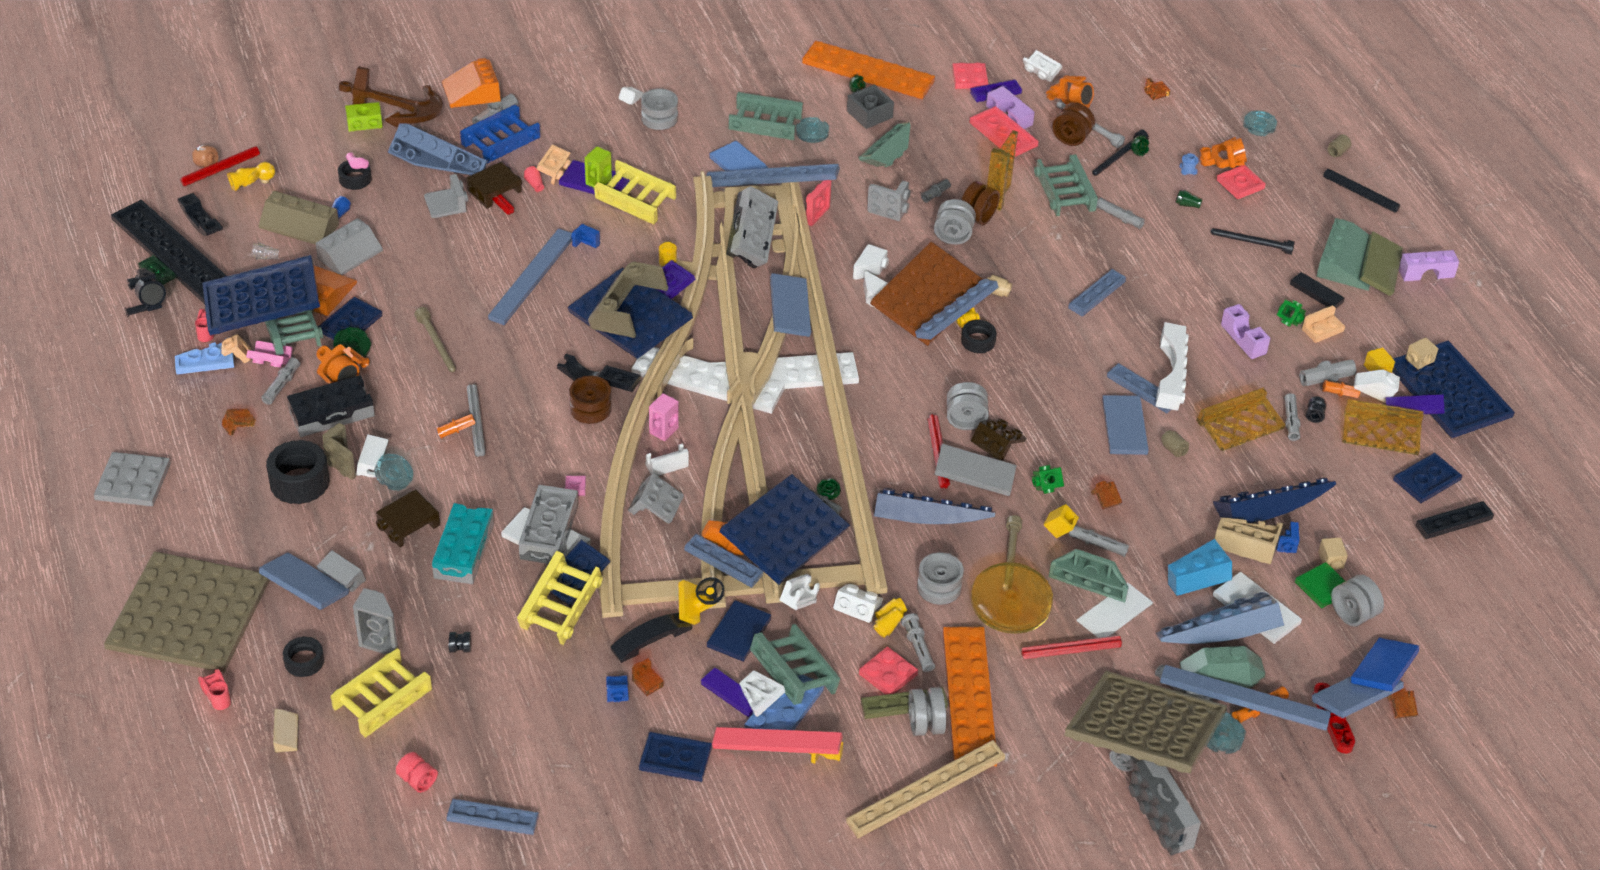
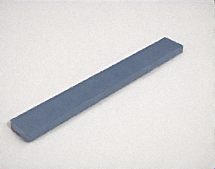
M839 164L715 171L707 172L706 176H711L713 187L836 180L840 167Z
M557 229L488 315L489 320L502 325L509 321L572 242L571 232Z
M1165 665L1160 683L1318 729L1327 730L1331 714L1329 711L1169 665Z

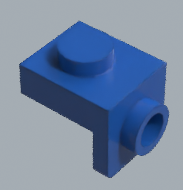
M581 224L572 232L573 247H577L581 242L594 248L600 245V231Z

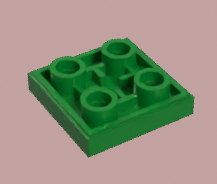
M1327 562L1295 579V583L1321 609L1332 603L1331 594L1333 589L1346 582Z

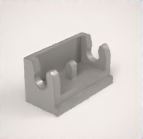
M331 551L317 565V568L320 571L322 570V573L328 574L343 584L344 587L349 588L350 592L356 590L362 582L366 581L360 568L334 551Z

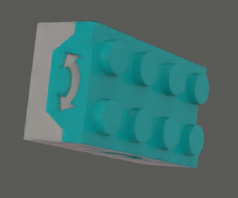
M453 504L432 561L434 579L467 584L474 583L494 526L493 509H469L463 504Z

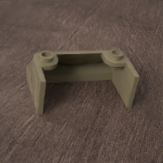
M640 262L629 263L614 280L589 316L590 327L594 330L635 338L636 333L630 314L618 312L617 310L634 285L667 291L668 286L663 268Z

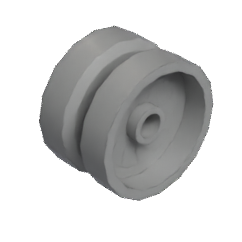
M657 88L643 94L641 98V120L645 126L654 130H664L673 127L677 123L678 98L675 93L667 89Z
M957 199L947 200L938 209L934 232L939 239L948 244L958 245L965 243L972 235L976 212L965 201Z
M973 382L956 384L948 391L947 419L955 428L973 430L977 429L980 421L988 420V393L981 385Z
M939 552L926 556L920 562L917 589L921 597L932 604L938 605L949 604L955 601L961 593L964 572L962 563L956 557L947 553Z
M1356 575L1347 582H1343L1336 586L1331 594L1332 604L1336 613L1350 626L1357 627L1382 613L1384 608V600L1380 589L1372 579L1365 575Z
M941 687L929 688L926 695L921 688L910 689L908 704L913 736H925L928 727L933 735L944 734L946 730V709Z

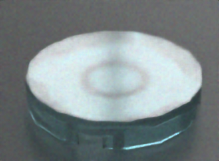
M1251 111L1244 117L1243 124L1245 129L1247 128L1251 134L1266 136L1268 133H1274L1277 127V120L1268 112Z
M816 117L804 118L796 125V135L799 139L808 143L822 142L829 136V125L827 122H822Z
M397 454L383 455L377 461L374 468L375 476L379 483L385 484L391 490L399 491L405 489L411 483L414 475L409 462Z

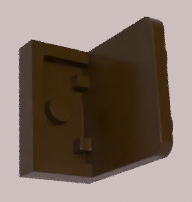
M998 418L997 420L980 421L971 442L1002 461L1011 444L1025 442L1027 438L1022 435V431L1008 426V422Z

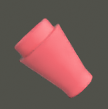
M534 166L525 169L524 179L536 192L542 191L544 185L540 171Z

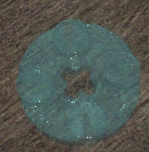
M1226 713L1207 747L1215 752L1220 750L1226 751L1225 754L1234 753L1242 747L1246 730L1238 720L1229 713ZM1220 732L1227 733V737L1225 735H1219Z

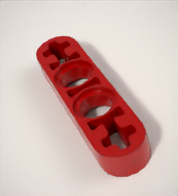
M1324 682L1317 683L1313 694L1330 687V685ZM1316 704L1318 709L1325 710V708ZM1331 712L1327 731L1334 747L1340 753H1351L1356 741L1347 719ZM1338 723L1342 725L1343 728L1336 729L1332 726V724Z

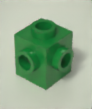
M1285 299L1278 309L1277 316L1282 318L1281 322L1289 327L1291 325L1297 327L1298 324L1304 321L1306 311L1302 309L1303 305L1293 300L1291 303Z
M1044 465L1039 466V470L1033 471V486L1036 487V490L1043 491V494L1055 492L1054 488L1064 486L1061 467Z

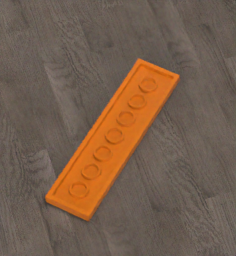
M815 41L802 58L803 64L849 78L859 74V76L864 77L863 81L866 83L875 84L876 86L919 99L925 97L935 82V76L820 41Z
M943 627L953 761L992 740L996 743L984 627Z

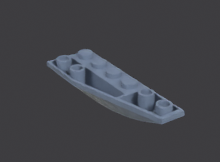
M399 124L388 150V153L415 166L466 175H473L484 170L488 162L410 124Z
M1259 592L1254 594V597L1248 599L1239 598L1232 604L1180 624L1164 627L1161 631L1156 632V636L1161 642L1169 643L1223 642L1284 626L1279 602L1270 594Z

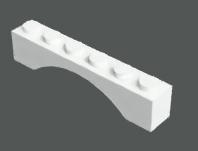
M1164 323L1160 338V348L1169 358L1173 371L1160 381L1156 394L1157 407L1178 411L1180 403H1184V390L1186 386V381L1184 380L1187 369L1184 368H1186L1187 364L1186 355L1189 334H1186V326Z

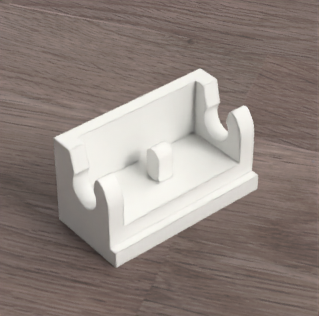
M367 434L358 461L356 475L376 477L377 473L370 472L369 469L379 471L388 439Z
M683 443L678 445V451L651 459V453L646 454L645 465L650 474L654 473L659 476L688 467L689 452L687 448L683 449Z
M808 574L793 578L786 582L780 601L795 610L814 604L817 601L816 596L820 585L816 583L814 589H810L809 583L812 576Z

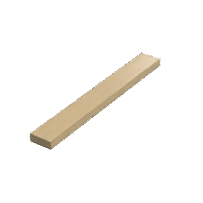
M992 740L846 818V823L855 836L860 838L1005 760V754L995 741Z

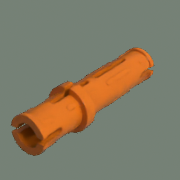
M1283 686L1269 693L1283 699L1289 697L1287 689ZM1242 707L1234 711L1232 717L1237 724H1241L1251 717H1258L1260 711L1252 710L1248 712L1251 709Z

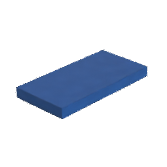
M1378 638L1351 676V683L1390 692L1393 691L1419 653V645Z

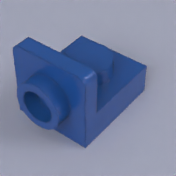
M1290 522L1289 530H1285V536H1279L1277 552L1297 553L1300 541L1298 522Z
M627 676L606 677L607 702L628 701Z

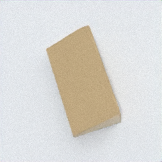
M275 709L273 738L275 752L297 751L298 714Z

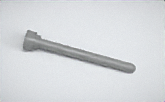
M1061 101L1057 102V107L1061 110L1066 106ZM1095 123V131L1110 139L1114 147L1120 148L1125 141L1123 135L1119 133L1113 134Z

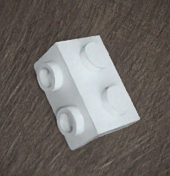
M1037 50L1029 59L1026 57L1023 59L1024 68L1028 72H1034L1040 79H1046L1049 82L1062 69L1060 63Z
M846 584L838 590L833 608L870 623L874 611L881 606L883 598L878 597L874 592L860 590L856 585Z

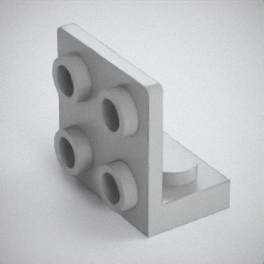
M652 473L641 483L628 511L635 515L639 510L643 511L647 508L669 524L672 522L684 495Z

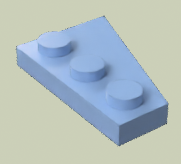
M214 342L209 344L208 348L202 350L194 349L175 356L176 374L234 368L233 353L223 356L222 343L216 344Z

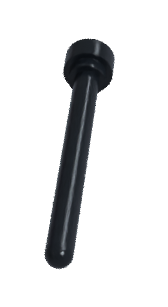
M1143 129L1134 134V138L1145 136L1149 140L1148 133ZM1133 140L1095 168L1092 174L1094 176L1099 175L1131 150V142Z
M1216 228L1210 230V233L1215 236L1282 249L1285 254L1292 255L1295 241L1291 240L1279 242Z

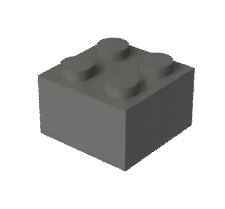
M874 84L848 95L847 112L864 128L868 129L893 118L894 101Z

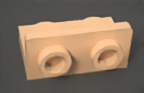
M552 144L539 162L537 170L552 176L551 184L554 185L564 174V170L571 164L569 160L571 153Z
M1334 306L1323 308L1305 317L1302 330L1315 343L1344 332L1345 325L1334 316L1336 309Z

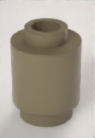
M1343 134L1335 138L1328 146L1327 151L1329 155L1340 157L1352 145L1350 138Z
M1172 430L1163 434L1161 438L1163 446L1175 457L1187 454L1189 443L1181 435Z

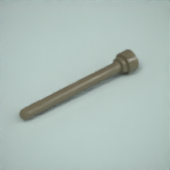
M426 307L418 308L414 313L417 321L424 324L448 370L451 373L455 372L456 367L430 322L431 314Z
M1015 515L1009 516L1006 522V528L1009 531L1003 591L1006 596L1012 593L1017 533L1022 529V519Z

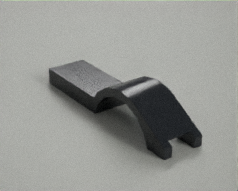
M569 354L564 355L565 364H557V369L573 381L583 376H597L606 380L610 386L633 392L641 381L639 374L607 365L602 371L588 370L577 361L575 356Z

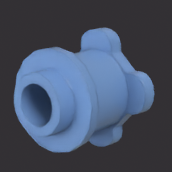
M1192 153L1183 155V163L1179 165L1182 169L1181 174L1196 175L1198 173L1196 165L1199 162L1198 157Z

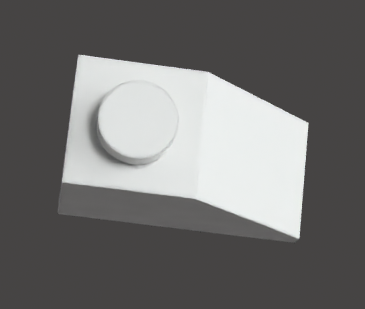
M868 244L854 264L853 279L864 278V272L866 271L873 275H879L888 266V250Z
M868 271L864 272L863 287L867 304L874 307L870 304L871 300L888 283Z
M1385 370L1357 373L1355 375L1354 388L1386 403V397H1393L1398 391L1400 377Z

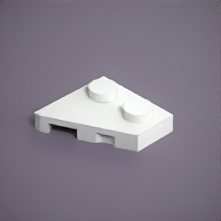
M754 670L739 683L742 692L757 717L785 693L783 685Z

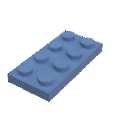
M805 675L797 676L803 683L814 680ZM824 686L805 691L802 702L796 705L784 693L758 717L753 713L745 723V728L795 730L824 691Z

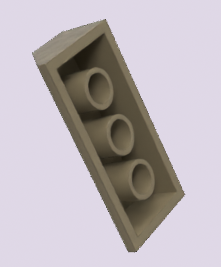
M273 191L265 201L259 222V228L315 245L316 242L333 233L339 226L336 208Z

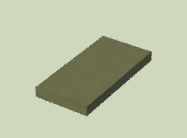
M1373 231L1369 236L1360 280L1391 296L1395 291L1403 247Z

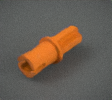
M1324 380L1322 386L1323 392L1338 394L1339 397L1344 395L1359 398L1361 393L1354 386L1346 385L1344 382L1336 383Z
M472 414L457 420L452 419V422L437 427L438 434L442 439L453 433H460V430L475 425V419Z

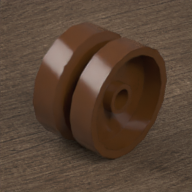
M1069 103L1053 121L1052 129L1054 135L1063 144L1078 146L1083 143L1094 129L1096 121L1091 110L1085 105Z
M974 181L968 186L961 200L973 207L976 212L975 222L983 226L993 217L999 204L1000 193L991 187L986 188V185Z
M583 376L571 384L569 388L570 412L574 419L581 423L595 424L609 417L612 411L611 387L606 380L597 376Z

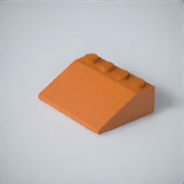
M480 58L477 61H472L442 80V86L450 108L501 102L499 82L489 59Z
M314 265L320 307L313 309V311L328 316L357 284V280Z

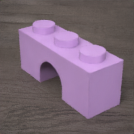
M1004 86L988 92L986 106L989 109L996 106L1002 112H1008V116L1023 129L1033 125L1035 112Z
M1454 250L1406 253L1402 255L1399 272L1403 281L1421 280L1423 273L1430 269L1434 270L1437 279L1454 278L1459 260Z
M1240 304L1224 309L1221 326L1251 359L1267 354L1270 337L1261 327L1250 329V315Z

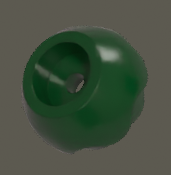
M858 74L851 78L849 87L852 93L866 88L863 76Z
M1145 136L1135 137L1131 142L1132 152L1136 156H1144L1149 151V140Z
M832 478L823 479L817 485V493L827 496L828 500L836 499L841 493L840 484Z

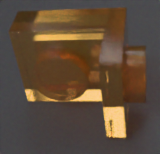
M1151 78L1146 79L1144 90L1152 100L1170 96L1171 90L1162 81L1154 83Z
M247 408L227 409L222 419V426L229 435H234L236 427L254 426L256 419Z
M1101 481L1095 484L1096 487L1091 491L1092 495L1097 494L1103 510L1122 503L1114 481L1109 483Z
M649 658L637 662L632 667V681L646 696L664 687V681L651 668V660Z
M1403 688L1387 696L1388 701L1392 700L1395 719L1418 716L1414 691H1406Z

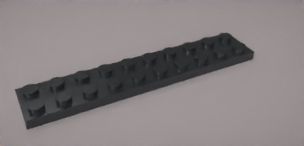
M142 199L111 214L112 220L204 304L203 282L227 277L226 274Z

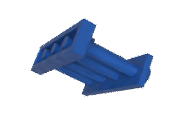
M515 104L461 130V145L467 147L475 144L482 150L483 159L487 160L488 164L540 138V124L535 123L528 126L520 119L519 107ZM516 124L522 130L515 133L508 126ZM502 130L509 137L501 140L494 133ZM488 137L495 144L488 147L480 140Z

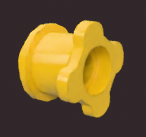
M973 307L956 321L958 326L963 329L966 323L972 320H980V317Z

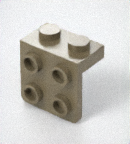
M338 423L322 435L327 464L337 469L344 477L347 476L353 480L356 477L353 453L348 449L345 426Z

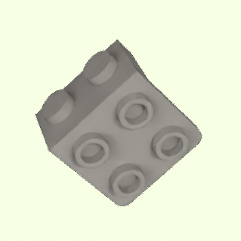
M457 174L450 175L451 189L426 193L424 195L432 218L466 212L465 202H468V196L466 191H464L462 180L459 181Z
M902 180L896 191L870 184L868 188V212L900 221L904 213L908 212L910 206L908 203L910 190H908L909 182Z

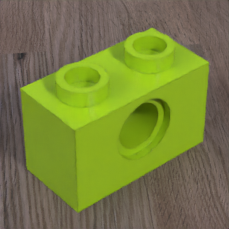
M379 102L345 106L348 131L383 128Z
M597 146L585 157L586 185L593 188L598 182L606 185L612 179L611 152Z

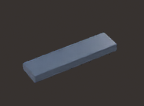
M1111 269L1070 302L1068 308L1083 317L1124 284L1126 277Z
M1119 363L1107 373L1109 379L1157 407L1156 394L1158 387ZM1157 407L1158 409L1162 410V411L1165 412V413H1168L1169 411L1172 410V409Z
M695 534L685 545L684 550L751 588L763 576L764 571L698 534Z
M452 799L447 814V821L530 835H534L539 818L538 812Z

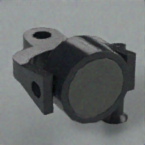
M145 268L137 269L138 275L127 279L129 289H135V295L142 303V305L125 308L127 318L129 315L162 308L161 303L166 297V290L163 284L155 278L154 273Z

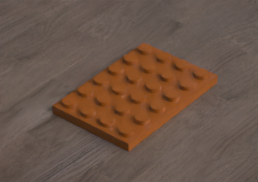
M931 241L871 300L870 304L917 338L915 331L922 324L930 321L934 315L942 312L946 306L951 305L958 297L967 293L968 289L979 284L978 282L983 280V278ZM937 334L931 340L921 338L917 339H919L925 345L929 346L938 337L939 334Z

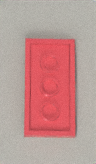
M996 106L970 117L969 123L1011 158L1038 147L1039 141Z

